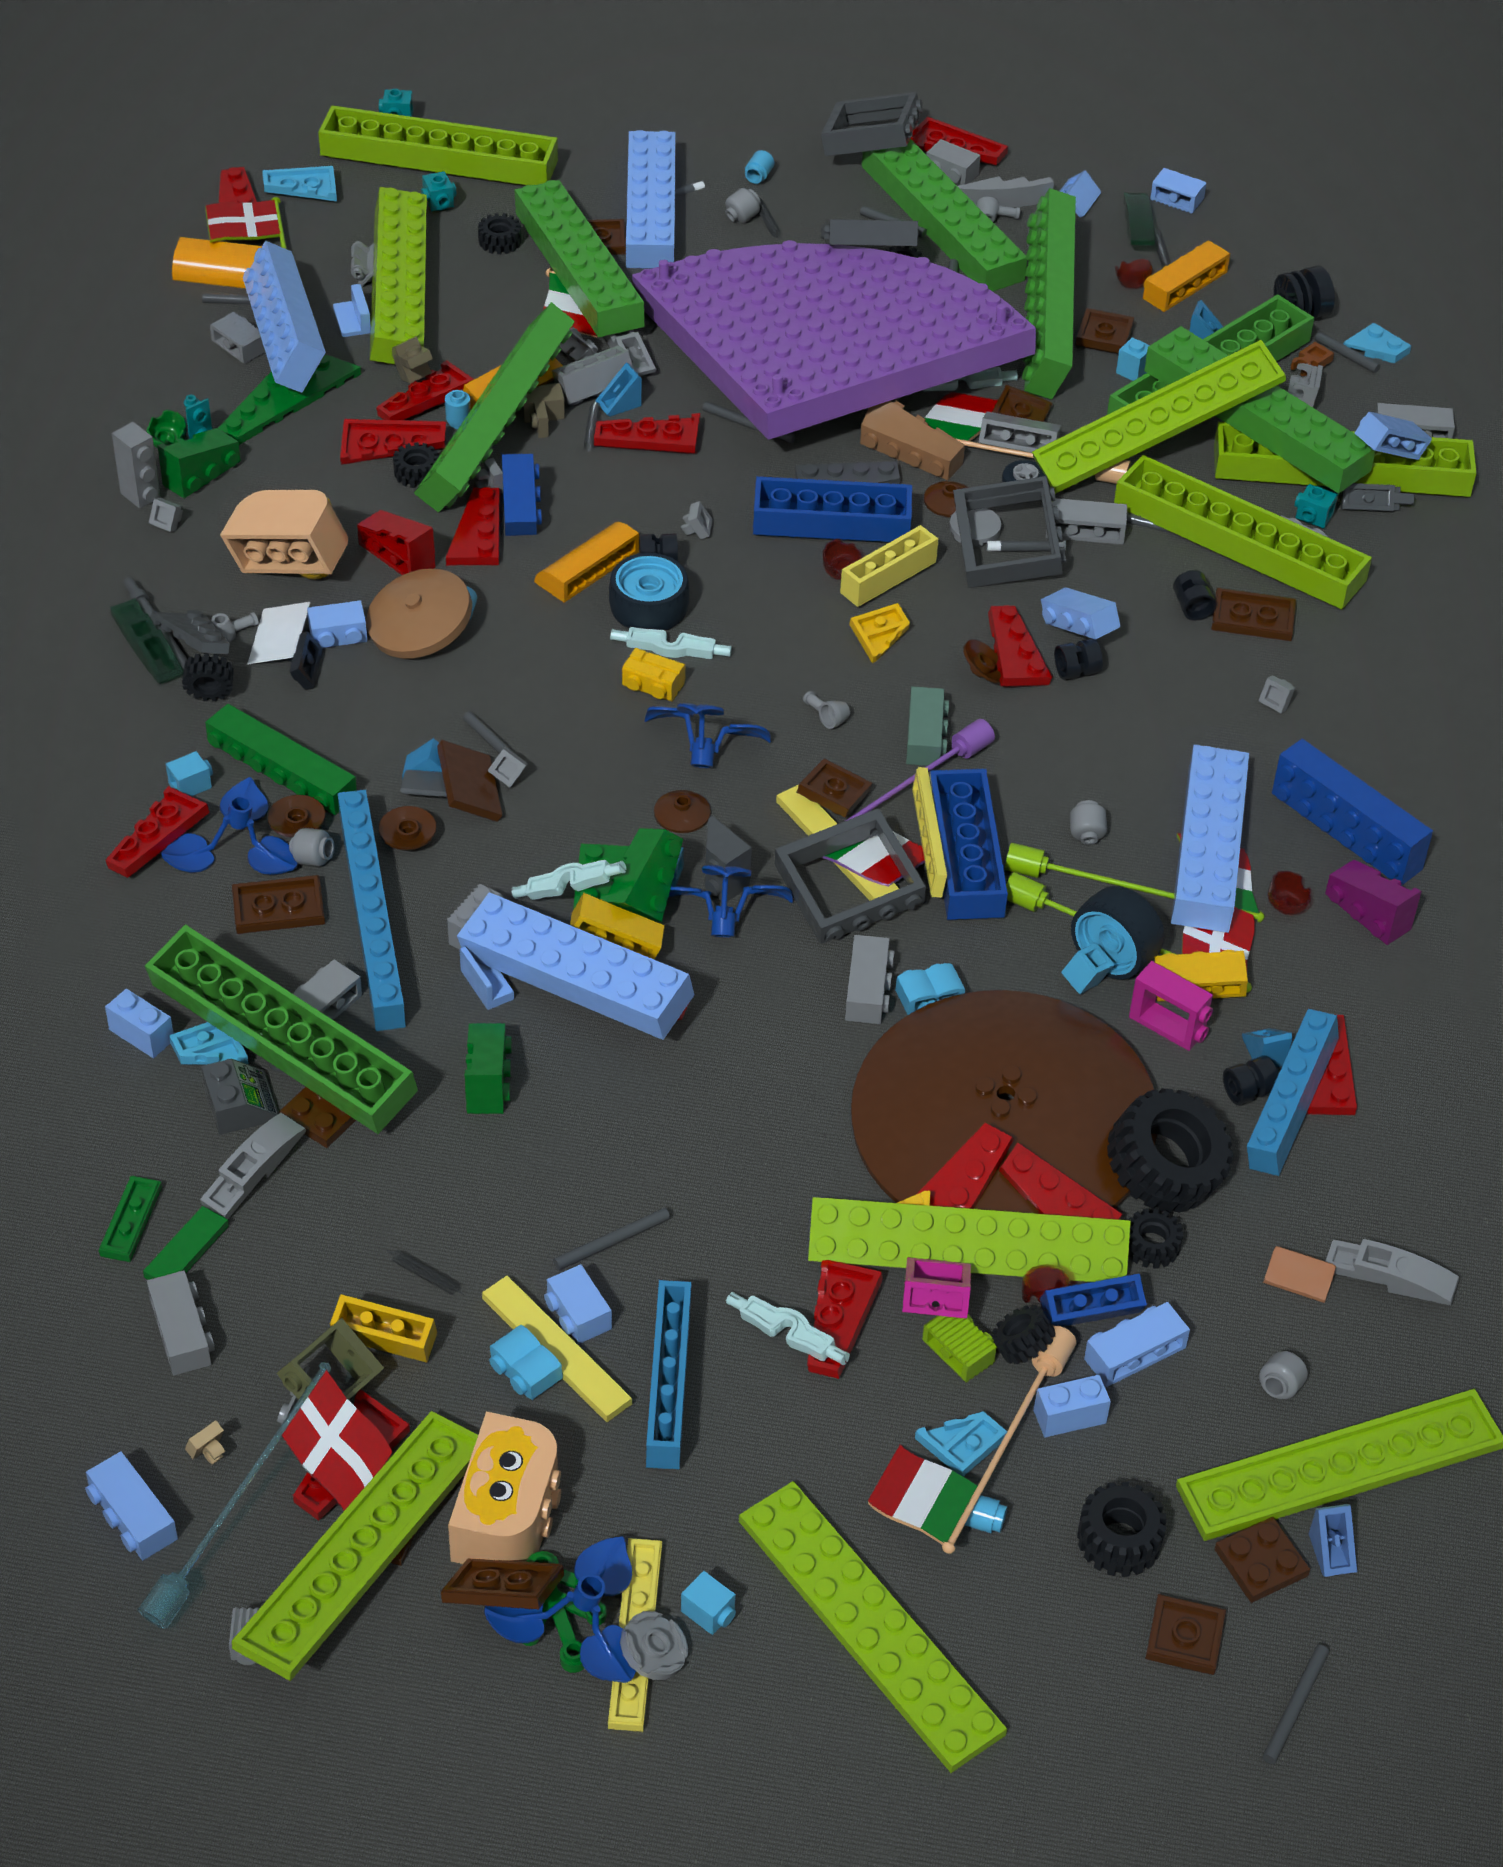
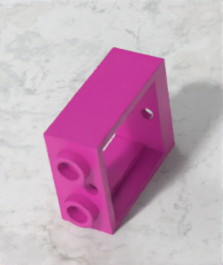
M1151 961L1135 979L1129 1018L1190 1051L1197 1042L1202 1043L1209 1032L1207 1021L1213 1012V1008H1211L1213 994ZM1156 995L1189 1013V1020L1155 1002Z
M907 1257L902 1312L967 1319L971 1288V1264ZM934 1301H937L940 1305L938 1307H933L932 1303Z

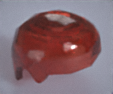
M1143 258L1130 263L1122 261L1120 269L1117 266L1114 267L1118 281L1127 288L1143 286L1145 279L1153 274L1152 264L1149 260Z
M835 539L827 543L823 549V567L829 576L841 580L842 569L861 559L862 554L853 543L846 544L840 539Z
M1279 871L1271 879L1267 897L1270 904L1277 911L1287 915H1296L1304 912L1311 903V888L1306 889L1303 887L1301 875L1291 871Z
M1044 1264L1032 1267L1023 1276V1301L1028 1303L1031 1295H1033L1040 1302V1297L1046 1290L1071 1286L1069 1275L1062 1268L1055 1265Z

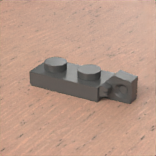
M1353 483L1342 491L1341 510L1399 511L1400 505L1414 504V494L1400 493L1401 487H1395V485Z

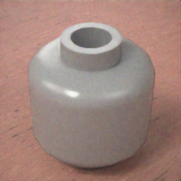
M740 188L727 198L725 213L732 222L738 221L745 224L760 211V198L752 189Z
M1092 800L1077 803L1070 811L1071 835L1083 844L1090 845L1098 842L1107 833L1106 810L1096 801Z
M302 828L290 840L289 850L298 864L319 867L325 865L334 854V841L325 830Z
M1279 1351L1273 1354L1260 1370L1259 1380L1267 1394L1280 1400H1287L1294 1397L1307 1380L1308 1371L1305 1363L1296 1354L1288 1351Z

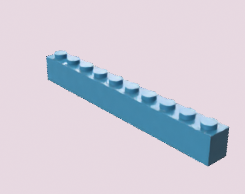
M366 790L338 793L340 821L375 1030L383 1031L405 1028L404 1002Z

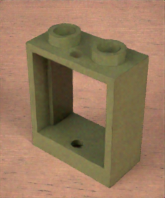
M341 1318L276 1374L282 1380L285 1388L292 1392L303 1405L316 1384L300 1367V1364L323 1344L329 1348L356 1380L343 1392L348 1400L381 1372L384 1367Z

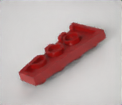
M928 116L914 129L913 137L910 138L924 151H929L942 139L981 155L980 162L997 165L1008 152L1007 145Z
M231 167L221 170L219 203L257 202L244 167Z
M446 360L441 364L440 370L437 372L431 370L432 373L427 375L426 379L422 382L415 381L408 385L409 390L407 392H398L376 407L377 415L383 420H404L413 415L421 414L431 407L443 404L445 396L453 390L463 391L464 385L474 379Z
M700 413L691 414V418H679V415H668V420L654 421L653 417H644L639 422H632L630 419L597 421L594 433V446L695 453Z
M344 419L340 454L341 465L392 457L395 451L399 452V447L406 448L405 444L408 443L414 446V442H419V446L426 443L428 448L433 446L434 450L445 448L446 422Z
M473 488L446 555V566L499 565L500 488Z
M1009 605L991 606L988 618L991 635L995 639L994 652L998 656L996 664L998 671L1001 673L999 679L1000 686L1049 685L1052 676L1016 607Z
M168 786L163 792L164 798L160 802L155 801L149 808L151 813L145 820L140 819L135 824V832L131 836H125L106 858L105 861L108 869L126 878L130 877L210 813L207 803Z
M1337 1015L1339 1039L1306 1114H1356L1357 1104L1344 1015Z
M984 1123L917 1194L923 1191H930L929 1206L974 1209L1013 1143V1137Z
M1019 1143L1015 1145L999 1169L1002 1175L1023 1198L1029 1200L1039 1211L1038 1214L1119 1220L1122 1213Z
M822 1260L821 1278L818 1283V1300L814 1312V1328L833 1337L836 1347L849 1352V1354L853 1349L883 1281L882 1272L832 1260ZM808 1354L807 1366L809 1372L837 1379L840 1378L845 1365H841L829 1357L825 1361H820Z
M360 1389L353 1405L378 1428L392 1450L410 1432V1424ZM308 1472L293 1494L294 1503L318 1521L337 1504L334 1497Z

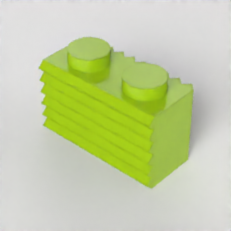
M969 1314L967 1319L936 1316L924 1325L922 1340L965 1382L973 1379L975 1375L977 1376L995 1362L997 1347L993 1342L992 1336L987 1332L983 1333L982 1330H979L974 1325L973 1319Z

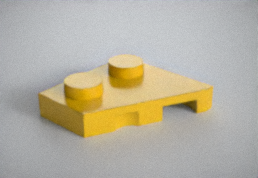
M899 603L852 617L850 618L849 625L870 661L874 663L909 629L910 622Z

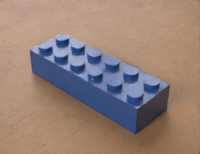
M756 476L753 535L891 542L911 530L912 485Z
M1300 739L1280 754L1272 794L1339 841L1344 847L1350 849L1365 862L1371 864L1387 878L1400 880L1401 886L1423 870L1433 833L1432 829L1304 739Z
M986 769L930 771L929 778L947 871L943 891L947 920L1004 918L1008 893Z

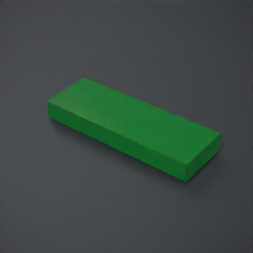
M130 1176L100 1245V1257L131 1262L161 1192V1181Z
M202 1206L143 1270L144 1278L150 1280L183 1270L187 1273L229 1227L228 1219Z

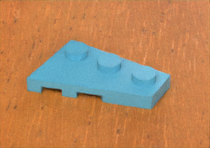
M333 166L262 170L264 192L337 201Z

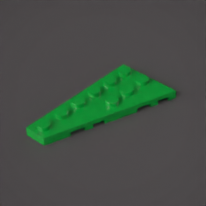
M325 354L302 393L275 383L271 371L218 429L239 441L240 445L263 432V427L269 423L274 422L277 424L284 420L283 415L288 412L296 413L322 398L324 392L328 389L341 387L347 378L360 376L361 366Z

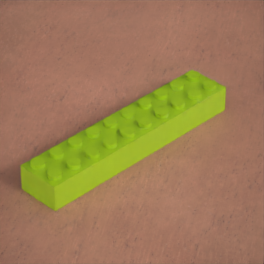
M331 105L318 131L321 156L349 159L356 162H370L377 165H391L399 168L418 169L421 171H445L446 175L453 174L467 178H480L511 184L537 185L545 183L551 179L558 162L557 137Z
M379 187L374 222L375 249L374 274L372 278L371 361L395 364L392 348L417 336L420 345L424 347L427 195Z
M1218 422L1214 442L1215 478L1326 486L1226 422ZM1431 437V442L1419 460L1376 451L1371 472L1355 483L1395 485V487H1401L1400 492L1471 497L1476 477L1473 440Z
M1142 455L1117 481L1114 503L1127 504V512L1141 516L1159 527L1337 608L1343 609L1367 581L1371 556L1145 455Z

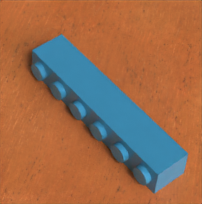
M1312 1009L1307 1010L1247 1144L1249 1169L1276 1176L1280 1175L1338 1042L1337 1015Z
M659 1280L646 1443V1468L680 1469L691 1309V1282Z

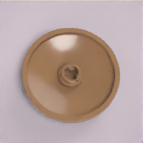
M441 569L416 570L394 579L375 596L367 612V630L375 646L387 655L404 659L423 657L443 649L462 633L471 617L472 599L466 585L457 575Z

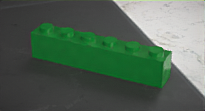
M226 704L205 722L207 740L213 747L225 751L235 760H240L249 765L256 772H261L268 776L275 783L292 790L296 795H306L315 798L323 805L326 811L333 815L339 813L338 793L357 791L356 776L230 704Z

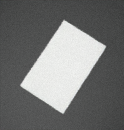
M310 602L263 609L248 664L293 658Z

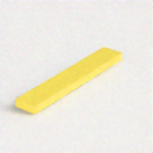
M918 767L915 773L912 792L930 894L932 897L942 898L947 871L928 768Z
M799 785L776 795V802L808 836L837 825L818 803L812 802L797 793ZM833 862L869 901L899 889L895 883L888 887L866 880Z
M505 1276L482 1292V1299L512 1329L523 1325L536 1337L541 1345L546 1347L562 1365V1379L606 1422H609L632 1405V1398L508 1276Z
M628 1538L627 1554L632 1566V1579L627 1589L622 1592L619 1627L623 1629L633 1616L643 1611H656L662 1554V1541ZM636 1672L632 1681L628 1683L612 1681L608 1729L643 1732L649 1678L641 1676Z

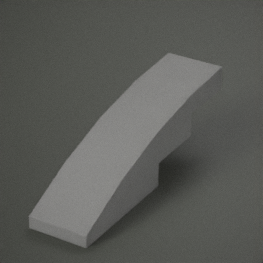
M998 176L959 185L958 187L975 205L977 200L982 197H993L998 200L1000 206L1014 208L1038 204L1040 197L1045 196L1049 188L1053 189L1054 182L1050 177L1029 182L1025 176L1003 181Z
M634 330L604 336L610 348L618 345L629 351L632 367L639 376L656 372L654 363L638 332L634 333Z

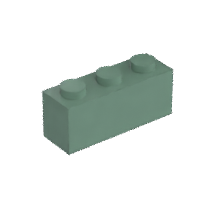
M911 686L906 764L928 766L940 758V755L946 754L947 739H942V736H947L948 720L943 719V717H948L949 700H944V689Z

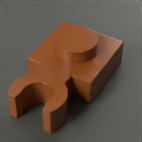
M1314 342L1300 351L1299 357L1292 360L1291 370H1295L1300 363L1324 367L1333 361L1334 353L1319 343ZM1301 370L1300 375L1306 376L1307 372L1305 370Z

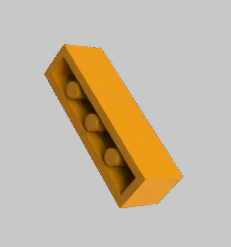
M1206 241L1168 266L1163 267L1160 271L1147 277L1143 285V299L1163 312L1169 310L1226 274L1230 253L1213 242Z

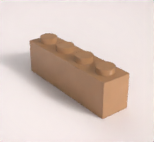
M897 400L894 403L888 401L868 408L861 425L860 444L945 480H949L963 465L965 449L963 443L938 427L934 430L925 422L926 419L917 414L914 417L905 411V406Z

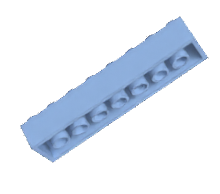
M664 130L659 132L629 131L626 268L659 267L660 260L674 262L675 132Z
M265 241L262 248L257 249L252 266L244 272L243 282L275 383L302 393L326 352L292 251Z
M1193 745L1187 779L1171 924L1229 933L1235 906L1249 753Z
M490 892L457 935L461 948L466 946L476 962L662 1040L667 1036L695 995L688 973Z

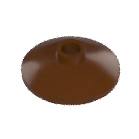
M954 481L937 482L925 491L924 503L933 513L944 517H951L956 511L953 490L969 487Z
M967 641L964 644L963 652L970 664L971 671L978 677H983L992 683L1000 684L1001 673L997 669V653L981 641Z
M688 790L668 792L657 800L654 807V816L658 824L664 829L675 833H690L701 829L707 824L711 814L708 801L700 794Z
M291 795L281 798L268 811L270 827L273 831L285 837L293 838L295 833L302 828L319 829L325 821L323 805L315 798L306 795Z
M402 806L392 809L382 817L379 823L381 839L387 845L401 850L420 848L428 844L436 833L434 817L428 811L415 806Z

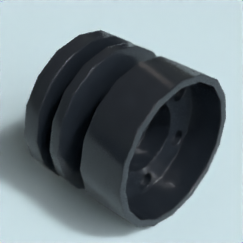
M1318 265L1302 269L1300 272L1297 270L1290 273L1287 272L1278 275L1275 279L1274 296L1280 295L1313 316L1314 319L1330 315L1333 311L1335 291L1331 277L1324 267Z

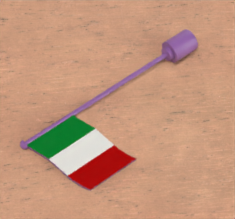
M984 719L975 720L952 736V750L925 768H928L929 772L954 754L965 759L970 758L995 740L992 727ZM915 774L847 820L871 811L913 783ZM893 831L915 869L925 863L922 846ZM878 835L821 857L880 885L889 887L903 878Z

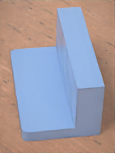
M1086 170L1069 178L1060 190V192L1076 197L1075 212L1080 218L1087 213L1101 194L1100 189Z
M361 284L351 285L352 301L333 304V310L342 337L371 333L370 312Z
M466 946L460 948L461 972L487 1010L514 1000V991L500 971L476 962Z

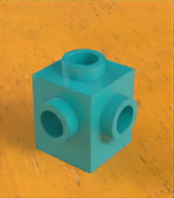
M385 89L383 99H379V112L412 117V91Z
M445 171L423 175L421 194L427 195V204L430 210L441 211L454 207V197L457 196L456 186L454 182H450Z
M1309 484L1303 493L1299 492L1296 497L1294 507H1297L1295 518L1325 528L1334 514L1338 494Z

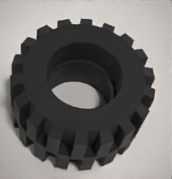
M1115 1482L1107 1483L1106 1489L1102 1486L1096 1488L1094 1495L1089 1494L1086 1498V1502L1082 1507L1077 1538L1079 1539L1078 1546L1080 1551H1085L1084 1558L1087 1562H1095L1094 1568L1099 1571L1104 1568L1108 1570V1575L1114 1576L1115 1572L1121 1573L1122 1577H1129L1132 1571L1135 1575L1143 1573L1144 1567L1149 1569L1153 1566L1154 1560L1158 1559L1161 1552L1167 1519L1166 1513H1162V1504L1160 1501L1154 1502L1155 1495L1150 1491L1148 1493L1142 1492L1143 1487L1137 1484L1135 1488L1129 1487V1482H1122L1121 1486H1116ZM1124 1523L1135 1529L1137 1534L1130 1536L1118 1535L1109 1530L1106 1525Z

